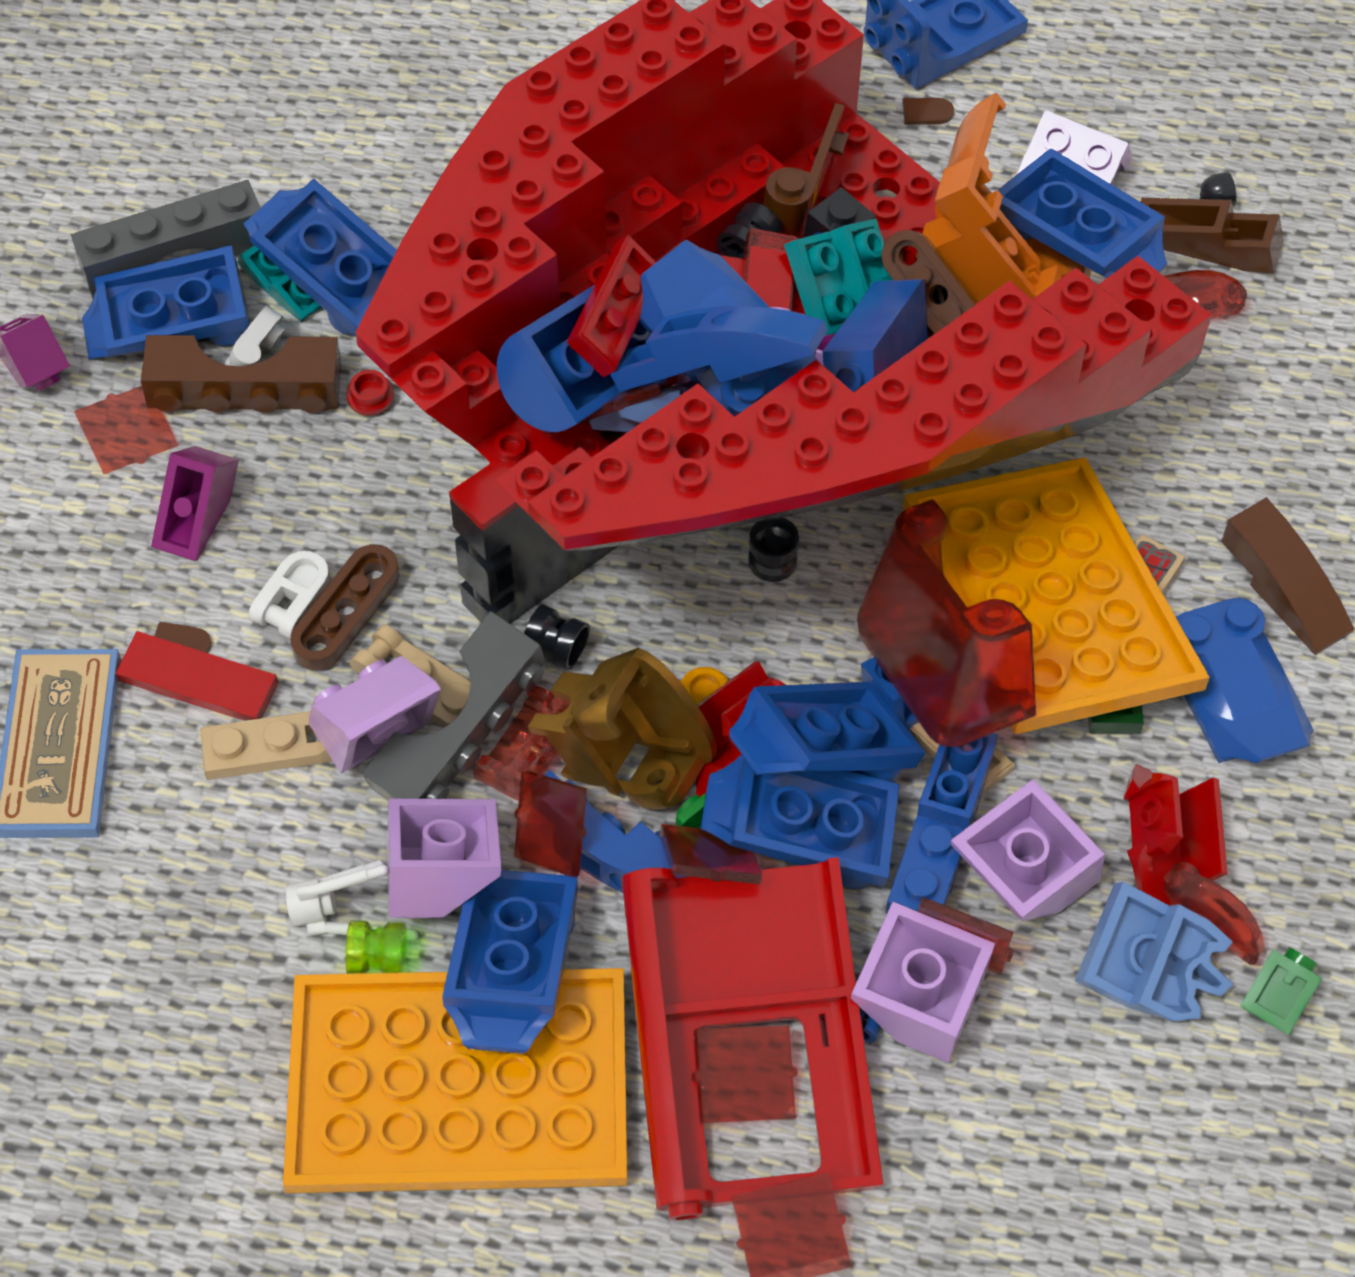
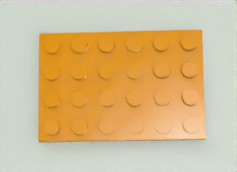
M1086 457L904 495L902 509L969 644L981 656L980 666L1014 734L1206 690L1210 678Z
M624 968L563 969L555 1014L535 1038L529 1051L524 1054L468 1049L462 1044L458 1029L443 1006L442 995L448 972L312 974L294 976L283 1188L286 1194L627 1186Z

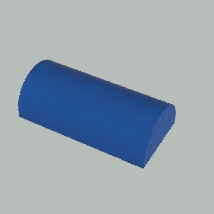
M594 285L513 334L504 342L499 351L497 377L504 398L511 409L523 421L539 430L547 432L567 430L625 392H619L610 374L603 378L566 343ZM640 320L624 354L628 349L646 344V340L651 335L640 323Z

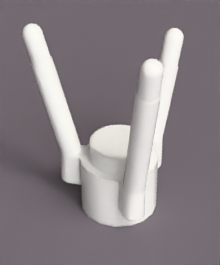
M382 860L360 865L323 878L286 885V903L292 926L307 925L309 936L330 933L410 941L416 940L419 936L415 930L327 921L328 915L336 914L334 891L387 875L389 868Z

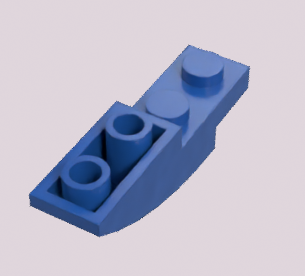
M723 306L689 310L663 317L646 340V344L628 349L616 371L610 375L619 392L639 386L641 390H650L664 383L669 377L685 373L687 377H693L705 372L709 368H712L719 383L735 378H740L741 381H750L764 374L769 368L785 363L787 367L792 368L811 360L816 355V349L826 335L828 328L824 320L775 308Z
M947 721L919 801L918 813L887 900L886 913H888L892 902H895L939 921L941 920L963 858L952 847L951 840L974 823L998 740V734Z
M549 770L535 783L537 807L560 826L557 829L559 852L581 870L602 883L623 893V875L639 869L669 868L676 872V878L711 874L700 864L691 865L679 854L677 846L666 834L661 831L654 833L641 821L626 834L621 823L608 812L601 814L591 806L585 793L573 781L566 780L563 782Z

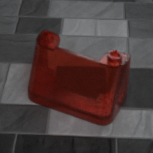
M930 499L904 510L897 517L858 610L857 626L860 639L927 735L937 744L956 747L1036 716L1032 624L1017 606L1005 600L989 599L970 607L965 605L943 574L941 541L948 532V519L936 501Z

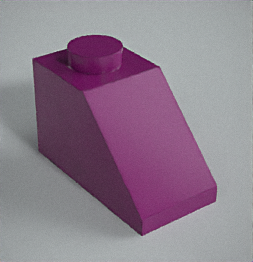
M26 313L0 326V359L19 386L28 388L33 385L36 391H40L62 379L59 372L70 367L43 314Z
M197 446L170 453L151 543L152 548L193 561L198 560L231 500L239 459Z

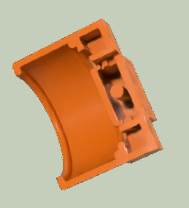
M997 93L979 102L963 119L957 131L948 164L943 171L934 201L936 203V219L926 223L922 233L929 238L978 303L1009 280L1033 299L1074 268L1079 269L1088 278H1090L1091 274L1090 269L1035 238L1024 240L999 209L1003 198L998 190L991 192L985 185V183L991 181L993 176L992 172L988 169L989 161L984 155L996 113L1006 108L1005 102Z

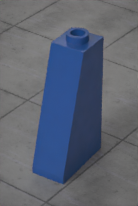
M925 279L874 281L823 350V366L852 392H855L928 339Z

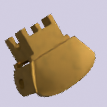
M636 648L602 661L593 675L563 671L551 692L555 698L571 701L570 705L559 714L536 713L527 727L532 734L543 735L548 738L566 763L561 771L563 777L571 781L605 786L609 793L617 796L623 789L630 801L644 809L659 810L669 808L684 800L706 763L712 762L717 752V743L713 731L688 691L664 663L650 652L641 648ZM637 742L639 745L648 747L649 750L630 781L617 780L615 776L635 743ZM663 779L659 784L654 785L657 781Z

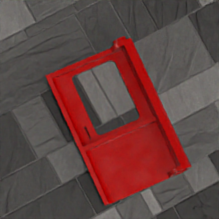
M839 857L828 858L821 863L679 878H676L674 870L660 867L639 869L623 875L622 888L656 1209L658 1211H668L669 1220L683 1221L702 1217V1208L867 1191L883 1186L860 1009L851 999L856 980ZM781 1020H796L800 1022L804 1030L820 1154L819 1169L809 1173L723 1182L712 1179L709 1174L694 1045L695 1033L703 1028Z

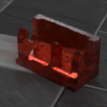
M535 686L530 692L526 693L528 697L523 703V708L489 756L482 755L477 762L478 767L473 773L476 780L520 803L525 801L534 788L535 783L541 778L558 753L546 736L530 732L527 728L536 713L559 714L566 710L571 702L555 698L552 692L540 686Z

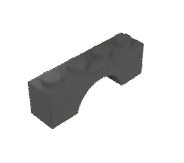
M245 180L70 235L81 272L93 300L96 291L94 277L153 264L177 251L186 249L213 250L232 245L235 256L241 255L253 246L250 242L249 233L243 223L261 207L249 180Z
M490 611L459 650L465 667L470 674L471 682L469 697L461 713L449 725L430 734L406 735L394 732L361 773L369 787L388 801L389 798L447 799L449 794V788L447 787L459 772L466 773L472 768L481 754L482 749L480 745L491 731L496 733L506 725L513 713L512 704L523 690L530 692L542 678L545 671L543 665L546 661L540 644Z

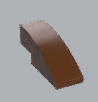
M1141 199V203L1165 217L1162 238L1163 250L1241 271L1274 274L1284 242L1279 214L1234 213L1231 200Z
M1267 497L1228 519L1221 542L1253 576L1250 586L1314 655L1319 654L1354 632L1353 624L1325 572L1294 528Z

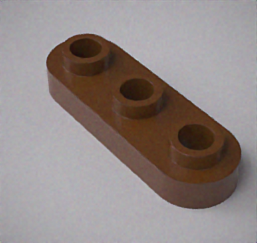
M902 230L894 233L887 239L882 249V262L892 279H925L927 325L934 334L978 303L927 236L917 231ZM910 246H913L918 252L917 261L912 265H908L903 258L904 251ZM939 285L944 286L948 291V298L943 304L936 303L933 298V292Z
M370 544L357 549L295 626L290 638L295 660L302 667L310 670L327 669L333 666L345 653L399 581L398 561L392 550L378 544ZM372 571L383 573L376 579L366 577ZM344 607H352L355 609L349 615H341L338 613L339 610ZM317 643L326 645V648L319 651L309 650L311 646Z

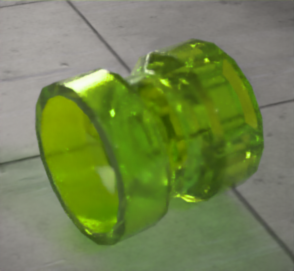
M350 920L345 949L347 974L367 973L371 967H374L375 970H381L382 973H404L407 950L406 923L387 922L383 927H377L374 930L368 921Z

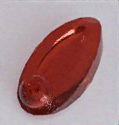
M1191 270L1164 275L1165 278L1212 315L1211 319L1227 314L1239 313L1246 304L1247 290L1237 279L1225 273L1213 270Z
M1178 862L1173 865L1171 871L1164 876V892L1170 905L1179 904L1210 920L1233 941L1228 950L1246 963L1255 965L1265 945L1260 927L1247 906L1226 888L1201 876L1199 870L1193 864Z

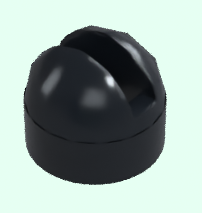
M1228 171L1213 174L1201 184L1200 199L1231 200L1232 206L1235 207L1237 200L1234 180Z

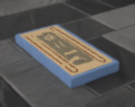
M16 649L0 757V838H99L118 685L115 673L121 660L118 649Z

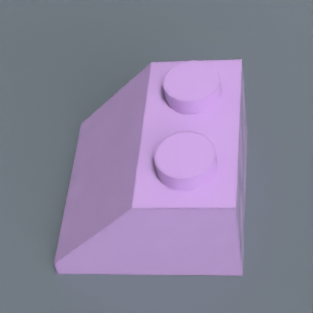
M403 656L389 663H386L384 659L378 660L359 673V680L344 688L340 684L333 685L314 699L313 702L315 704L311 706L308 723L341 774L376 755L394 732L410 735L430 724L441 688L433 678Z
M1034 779L951 840L952 847L1022 922L1061 912L1101 881L1105 854Z
M389 798L387 827L389 918H443L501 876L496 799Z
M892 902L853 989L851 999L897 1042L949 1063L987 973L996 943Z

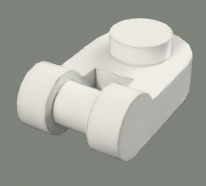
M266 305L236 341L225 365L249 366L257 364L261 357V348L263 347L270 352L286 329L279 325L283 316Z
M298 551L289 555L282 561L254 599L249 610V619L261 626H266L269 623L278 628L280 635L290 639L295 626L330 583L329 569L325 559L311 551ZM283 597L293 601L287 610L278 606Z

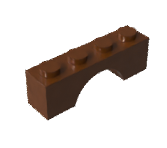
M146 335L141 385L147 409H159L165 412H174L179 409H206L211 412H223L227 409H253L262 413L272 412L276 409H301L308 413H318L324 409H338L341 377L338 337L290 336L282 349L271 358L249 366H230L208 357L200 349L194 335Z

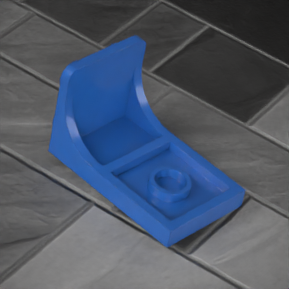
M867 0L864 37L871 48L877 49L891 63L892 68L899 76H903L917 89L1026 33L1028 19L1008 0Z

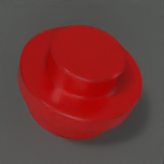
M363 370L352 377L346 389V398L348 405L353 411L362 415H377L387 410L393 403L394 389L389 379L381 372Z

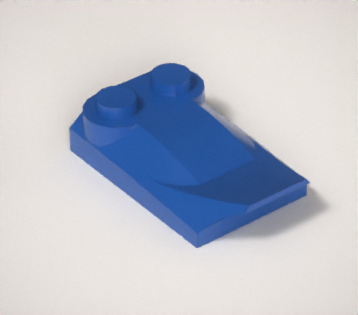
M1052 148L1048 149L998 189L1003 196L999 208L1024 240L1035 238L1105 278H1108L1136 256L1141 257L1159 273L1167 265L1162 242L1165 217Z
M314 178L301 189L279 190L243 223L249 233L250 242L328 312L329 322L337 331L342 334L356 336L355 332L397 249Z
M688 240L680 243L640 277L643 290L640 323L650 334L663 317L689 310L723 306L770 308L719 254L700 248ZM814 356L808 362L792 368L787 367L786 363L775 366L750 381H741L740 378H735L719 383L712 368L689 378L695 385L699 384L735 417L814 360L818 361V359Z
M232 245L94 277L95 295L90 307L82 316L88 359L144 351L146 335H194L196 340L207 338L217 345H232L236 343L250 325L243 284Z
M1232 598L1176 616L1210 677L1206 690L1183 696L1218 763L1235 758L1259 763L1311 746L1310 735L1313 733V728L1263 632L1265 617L1262 610L1256 604L1247 599Z
M871 682L756 686L751 691L739 719L729 730L730 739L757 775L806 771H856L858 774L894 783L902 769L916 768L926 753Z
M741 754L728 766L709 775L700 827L702 830L719 837L731 846L800 866L817 864L828 858L839 857L842 885L844 887L858 890L866 888L871 884L882 887L889 878L899 784L850 771H806L757 775Z
M501 870L500 877L463 903L442 999L443 1006L453 1019L462 1044L466 1048L524 1054L529 1051L535 1038L554 1016L569 938L575 927L578 876Z

